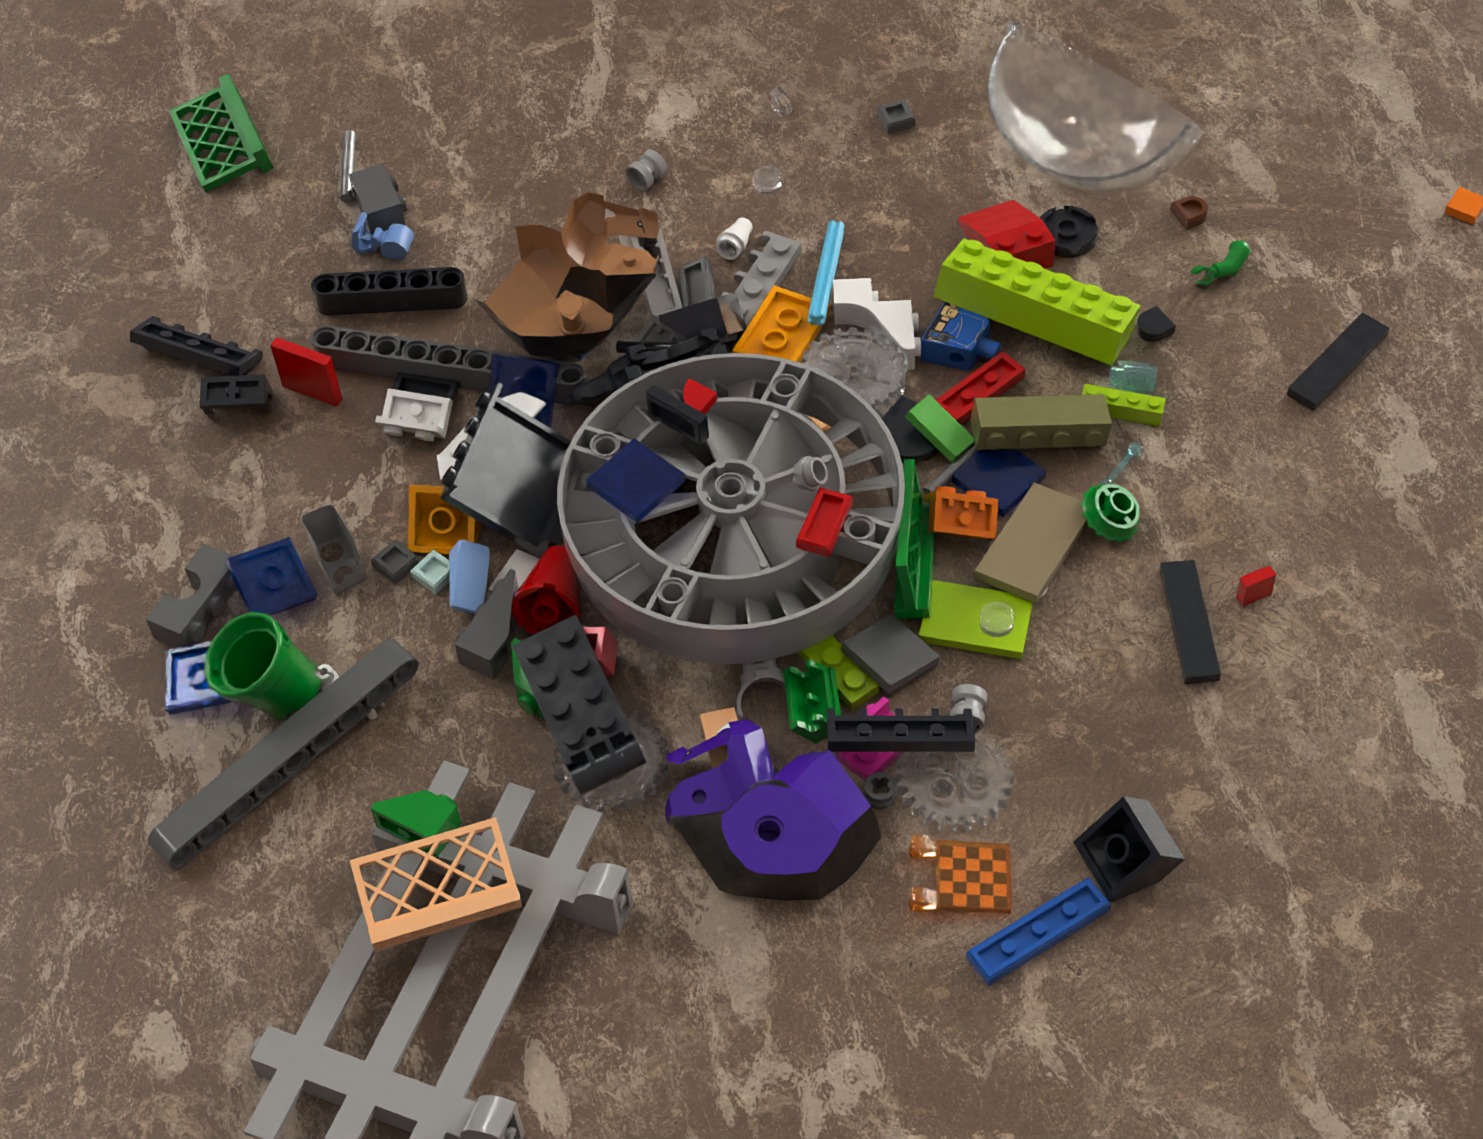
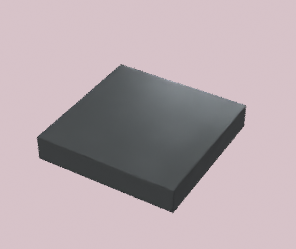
M893 614L843 641L841 651L888 694L938 665L940 655Z

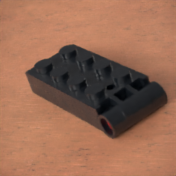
M577 615L569 617L512 646L580 795L647 763Z

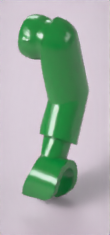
M1241 240L1233 241L1229 245L1228 250L1230 251L1224 261L1214 263L1212 267L1202 265L1194 267L1190 273L1198 274L1205 270L1204 278L1194 283L1209 285L1214 278L1219 279L1237 274L1251 253L1249 244Z

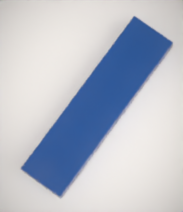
M1087 877L966 951V958L987 986H990L1109 912L1111 903L1092 880Z

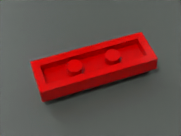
M1002 351L936 399V401L961 425L971 418L975 398L999 397L1025 378V368Z

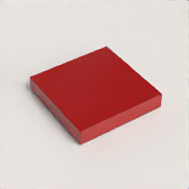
M276 337L270 347L282 387L337 407L343 398L332 357Z

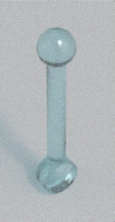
M1137 442L1130 443L1128 453L1109 477L1102 479L1100 484H1113V481L1132 457L1140 455L1142 446Z

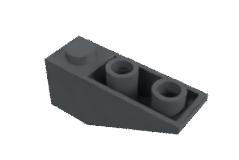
M510 569L503 579H499L496 582L492 595L485 604H481L477 608L474 619L466 629H462L455 640L459 664L493 680L512 656L511 642L515 636L516 621L512 617L511 609L513 597L519 589L515 570Z

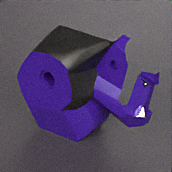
M745 719L727 723L718 731L716 736L689 750L681 747L666 756L669 763L681 764L720 745L728 746V759L718 767L680 781L675 790L669 794L665 808L667 824L669 819H671L720 891L737 896L782 901L822 899L845 883L859 869L881 839L880 828L871 805L830 750L798 756L775 774L762 728Z

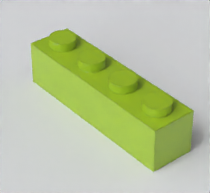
M1084 384L1082 395H1105L1111 418L1161 426L1166 398Z

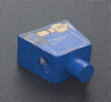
M944 302L921 338L920 360L969 371L972 370L980 356L991 360L1001 352L1002 343L989 339L990 321L988 318Z

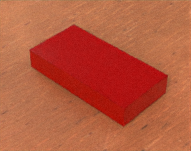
M819 487L796 539V548L830 557L853 505V496Z

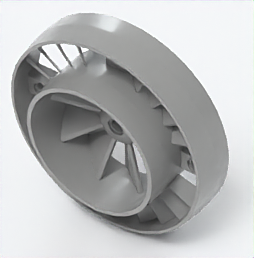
M744 353L712 354L681 360L649 371L619 388L599 404L578 429L565 453L557 486V506L563 542L576 576L588 598L611 624L641 644L667 655L703 663L742 664L780 658L816 645L841 630L867 607L887 578L895 557L898 531L904 510L905 482L899 450L891 432L869 403L838 379L813 367L780 357ZM689 378L717 392L718 400L705 414L708 417L709 438L702 445L648 415L646 391L652 385L657 386L683 402V390ZM799 413L811 416L832 428L824 434L812 421ZM846 436L860 449L840 458L833 444ZM805 456L819 457L824 461L828 471V478L826 483L820 486L821 488L843 494L886 489L891 503V507L850 509L830 557L796 548V539L819 490L809 491L800 489L792 480L793 465ZM870 460L880 475L845 485L843 468ZM593 474L617 482L616 494L584 491ZM683 478L697 482L696 492L661 494L668 487ZM698 504L700 514L653 551L636 535L640 522ZM713 525L721 528L710 574L690 570ZM758 542L760 543V545H761L763 551L765 552V554H766V556H767L769 562L771 563L772 568L770 567V565H769V563H768V561H767V559H766L764 553L762 552V550H761V548H760ZM842 556L868 565L851 583L840 591L830 586L836 576ZM617 575V576L614 577L613 579H611V580H609L608 582L604 583V581H606L607 579H609V578H611V577ZM641 594L649 601L645 608L633 603ZM819 599L822 601V602H820V603L814 605Z

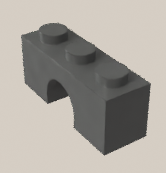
M206 544L201 546L185 567L192 588L198 591L194 595L183 599L165 594L146 618L154 639L186 653L191 650L195 643H198L203 638L205 629L214 617L220 615L224 604L232 593L240 588L244 578L238 557Z

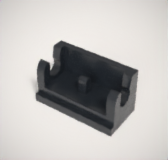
M265 374L201 377L199 406L206 415H213V409L261 407L263 412H271L268 399H272L273 390Z

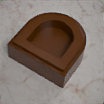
M1188 196L1172 202L1170 210L1183 227L1188 230L1206 221L1208 205L1199 197Z

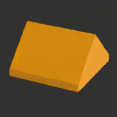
M409 485L408 549L411 552L430 553L434 549L439 554H449L459 540L478 544L482 523L440 499L444 486Z

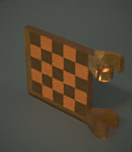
M921 834L912 836L909 846L911 858L924 859L936 856V892L924 887L912 888L909 898L910 910L923 912L933 909L1011 913L1010 844L937 840Z

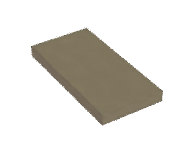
M1034 482L975 569L974 579L1037 604L1088 525L1087 519L1082 516L1083 508L1080 504L1082 501Z

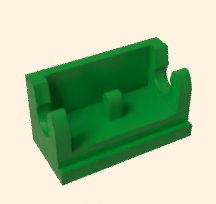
M805 660V667L810 671L802 672L792 666L783 670L789 725L791 731L816 744L827 738L826 709L834 708L835 716H841L835 669L832 667L826 668L813 660Z

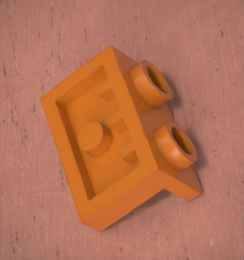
M947 486L935 487V491L924 494L923 502L930 503L928 533L989 541L996 539L998 499L986 497V492L966 491V494L955 493V488Z

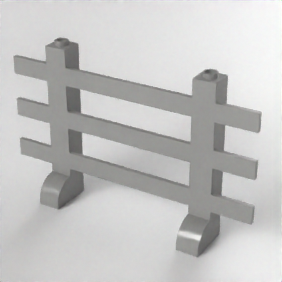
M444 760L428 791L438 796L439 794L447 795L456 801L471 771L469 768ZM511 782L508 783L491 818H497L520 899L526 905L435 1087L395 1071L471 923L429 936L364 1061L326 1047L375 954L364 912L362 911L296 1035L268 1025L262 1037H258L254 1041L250 1051L251 1063L257 1075L267 1078L271 1082L244 1130L245 1135L255 1139H277L301 1092L341 1106L324 1139H361L371 1118L411 1132L412 1134L409 1139H523L525 1132L516 1102L494 1095H482L475 1102L467 1099L466 1096L555 914L619 935L633 906L628 868L611 863H596L590 867L588 872L578 869L603 818V813L576 804L548 859L511 846L537 794L535 790ZM374 823L372 836L378 852L407 843L376 827ZM492 829L484 831L482 836L475 834L469 846L488 855L495 842ZM468 836L459 838L458 840L465 842ZM448 842L437 859L451 866L461 848ZM497 850V851L495 852L493 858L501 862L500 856H499V853H498V850ZM466 851L456 869L475 878L484 860ZM414 853L405 854L400 859L396 868L414 877L424 858ZM394 858L390 859L389 864L392 863ZM431 862L426 867V869L442 875H446L448 872ZM489 863L480 879L482 883L490 887L507 883L504 870ZM387 869L384 870V872H383L381 878L379 879V881H378V883H377V885H376V888L378 887L379 883L381 882L382 878L384 877V875H385ZM392 873L383 891L401 900L411 882ZM453 874L451 878L457 879L458 882L450 896L459 898L466 894L471 883ZM476 886L473 893L482 891L483 889ZM379 896L372 908L374 921L379 922L391 918L397 905Z

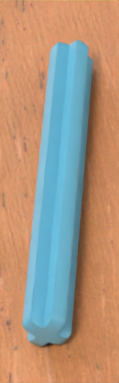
M832 220L827 226L808 313L810 325L816 324L820 327L825 323L845 225L841 221L835 222Z

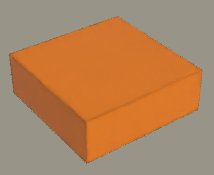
M1459 187L1447 204L1445 214L1474 225L1483 211V196Z

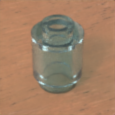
M1118 360L1117 366L1110 367L1109 385L1115 386V389L1145 395L1147 392H1155L1157 366H1149V362Z

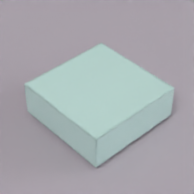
M433 549L410 571L411 577L437 595L450 582L449 560Z

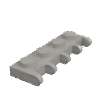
M764 231L760 236V240L766 246L762 252L757 250L750 251L748 259L754 264L748 273L737 271L734 275V280L740 284L734 293H737L746 326L749 325L774 285L779 287L802 252L801 242ZM723 292L721 296L728 295L731 293ZM745 330L740 331V332H737V333L743 334Z

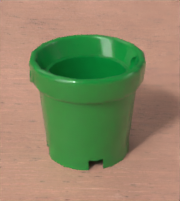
M250 612L235 617L217 633L211 641L205 656L204 675L209 688L227 700L246 703L277 720L285 721L289 719L288 714L295 710H300L316 697L321 683V679L315 675V668L319 669L317 664L291 642L285 629L266 613Z

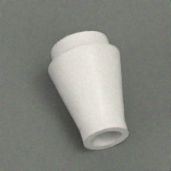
M738 218L733 225L717 237L716 248L723 258L734 260L744 254L749 235L753 229L752 223L746 218Z

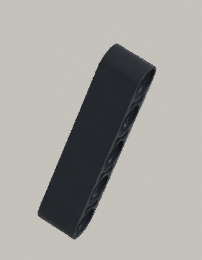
M456 267L325 273L315 277L311 283L317 310L324 315L456 309L462 307L468 300L464 274Z

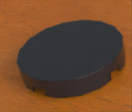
M1064 206V209L1058 210L1054 207L1040 216L1055 239V256L1075 258L1088 253L1094 248L1098 240L1099 231L1094 216L1086 210L1075 206Z

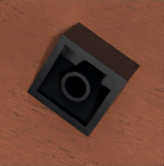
M737 293L715 297L658 315L661 323L688 338L697 336L700 330L715 327L718 340L715 343L720 344L739 339L737 332L747 328Z
M1123 796L1073 841L1110 902L1117 901L1160 882L1185 860V857L1150 802L1144 799Z

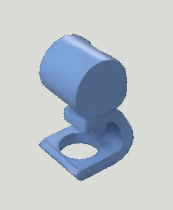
M362 212L352 232V248L359 254L376 251L379 246L381 247V254L385 258L402 260L409 251L414 239V233L407 226L396 223L389 226V229L386 231L376 227L372 236L367 230V214Z

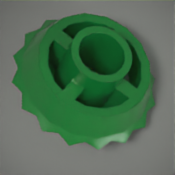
M1099 484L1098 486L1090 487L1089 491L1083 493L1084 500L1080 503L1083 508L1082 516L1087 519L1088 527L1094 529L1097 536H1104L1107 541L1116 540L1121 543L1124 539L1130 540L1132 535L1137 533V526L1140 523L1139 505L1135 497L1127 489L1116 484Z

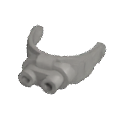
M776 659L762 661L760 664H756V662L742 663L741 689L736 700L738 721L743 720L744 716L741 710L742 696L751 686L761 682H772L785 688L782 669L777 668Z

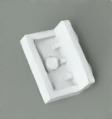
M388 388L382 416H376L375 423L384 429V433L402 437L403 432L415 434L414 437L416 439L433 442L434 437L445 439L453 401L450 398Z

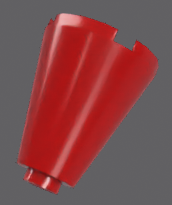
M556 545L549 547L513 597L512 617L518 626L530 634L535 635L536 632H541L574 615H577L578 619L580 618L579 580L565 546Z

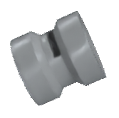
M648 149L640 155L638 162H632L626 168L625 174L632 186L644 192L653 185L655 179L658 180L663 177L668 169L662 156L658 152Z
M972 684L956 686L953 689L951 701L954 707L950 710L949 716H963L964 708H971L974 733L981 731L984 728L985 714L982 710L987 705L988 694L986 690Z

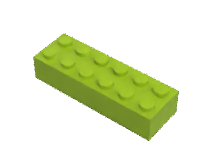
M964 238L942 263L933 296L1111 366L1131 338L1141 305L1132 302L1125 296L1112 295L1102 291L1096 285L1083 284L1073 280L1066 274L1054 273L1042 268L1037 263L1022 261L1013 257L1008 252L996 251L983 246L979 241Z

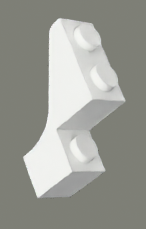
M871 278L833 280L835 324L856 325L869 330L902 369L914 370L915 356H921L920 337H914V332H919L918 313H912L911 300L878 301V291H872Z

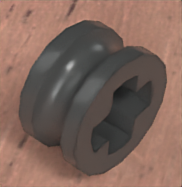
M886 772L872 773L867 777L864 783V797L871 807L884 809L894 803L897 794L895 779ZM882 786L887 787V794L882 792L879 795L874 794V787L879 789Z

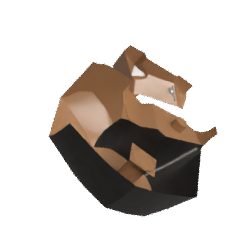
M587 192L573 200L562 232L543 225L515 226L521 261L485 303L476 299L475 301L511 340L531 356L567 357L589 353L599 346L631 311L645 289L656 277L655 266L659 259V254L655 259L646 250L616 243L607 245V238L611 235L657 238L660 228L657 214L643 207L637 210L606 202L604 195Z

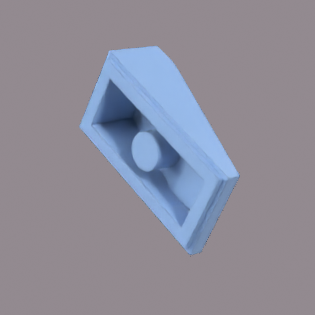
M459 540L449 552L450 608L475 614L477 608L484 604L490 560L489 547L466 540Z

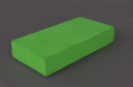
M930 394L909 410L905 416L951 463L975 442L974 437Z

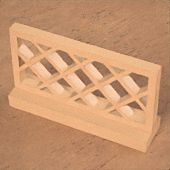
M496 817L349 860L370 940L375 952L522 907ZM492 829L495 842L488 855L469 846L476 833ZM468 836L465 842L458 840L459 838ZM451 842L461 848L451 866L433 857L439 844ZM431 847L428 853L422 851V849ZM497 850H498V853H499L501 862L493 858V856H494V854H495V852H496ZM466 851L484 860L475 878L456 869ZM408 853H414L424 858L414 877L396 868L402 856ZM394 858L391 864L385 862V860ZM429 862L448 871L438 889L419 880ZM376 863L387 869L377 888L363 881L361 867ZM489 863L504 870L507 883L490 887L482 883L480 879ZM392 873L411 882L401 900L383 891ZM453 874L471 883L466 894L459 898H453L443 892ZM416 885L434 894L428 907L419 910L406 903ZM476 886L483 889L482 891L473 893ZM366 889L374 893L370 901ZM379 896L397 905L391 918L379 922L374 921L372 908ZM440 897L446 900L445 902L436 904ZM403 908L409 911V913L399 915Z

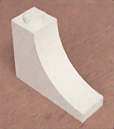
M661 227L659 228L657 238L619 235L621 245L646 250L655 259L659 254V259L655 266L656 277L643 292L650 316L654 314L658 317V315L682 308Z

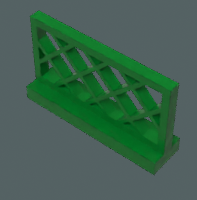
M229 74L218 78L221 84L220 87L169 110L205 192L259 166L263 173L274 168L241 95ZM219 98L222 99L217 109L208 107L211 102ZM190 112L194 113L190 121L180 120L179 118ZM203 115L212 116L208 124L199 123ZM220 118L229 119L225 127L216 126ZM194 130L203 131L199 140L190 139ZM212 133L220 134L216 143L207 142ZM229 136L238 138L234 146L225 145ZM202 149L212 150L207 159L198 158ZM220 152L229 153L225 162L215 161ZM238 155L249 158V160L238 165L233 164ZM211 168L220 169L217 175L206 180V176Z
M908 459L904 460L903 467L905 494L904 510L898 531L894 613L898 619L930 618L936 533H928L930 504L923 503L915 460Z

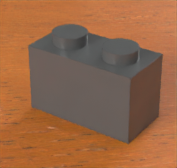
M384 164L349 174L354 198L360 212H366L367 228L371 235L374 234L376 227L386 231L392 224L406 225L403 212L408 211L403 194L397 195L396 192L399 189L394 174L388 175Z

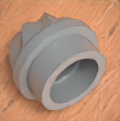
M805 456L793 465L792 480L800 489L814 491L826 483L828 471L821 458Z

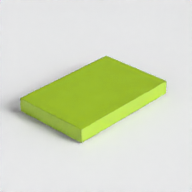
M932 580L930 618L922 619L919 638L926 644L1022 659L1033 602L1004 591Z

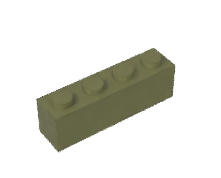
M1104 394L975 398L970 419L976 450L1106 446L1112 425Z

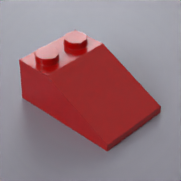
M1014 199L958 217L957 222L968 240L979 241L983 246L996 251L1008 252L1013 257L1022 261L1037 263L1044 269L1053 266L1054 237L1041 218Z

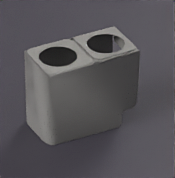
M333 505L320 507L301 517L309 547L335 594L367 579L355 540ZM329 543H337L343 547L344 552L337 561L327 562L320 556L321 549ZM345 566L352 567L353 572L344 575V582L342 584L335 583L333 575L337 569Z

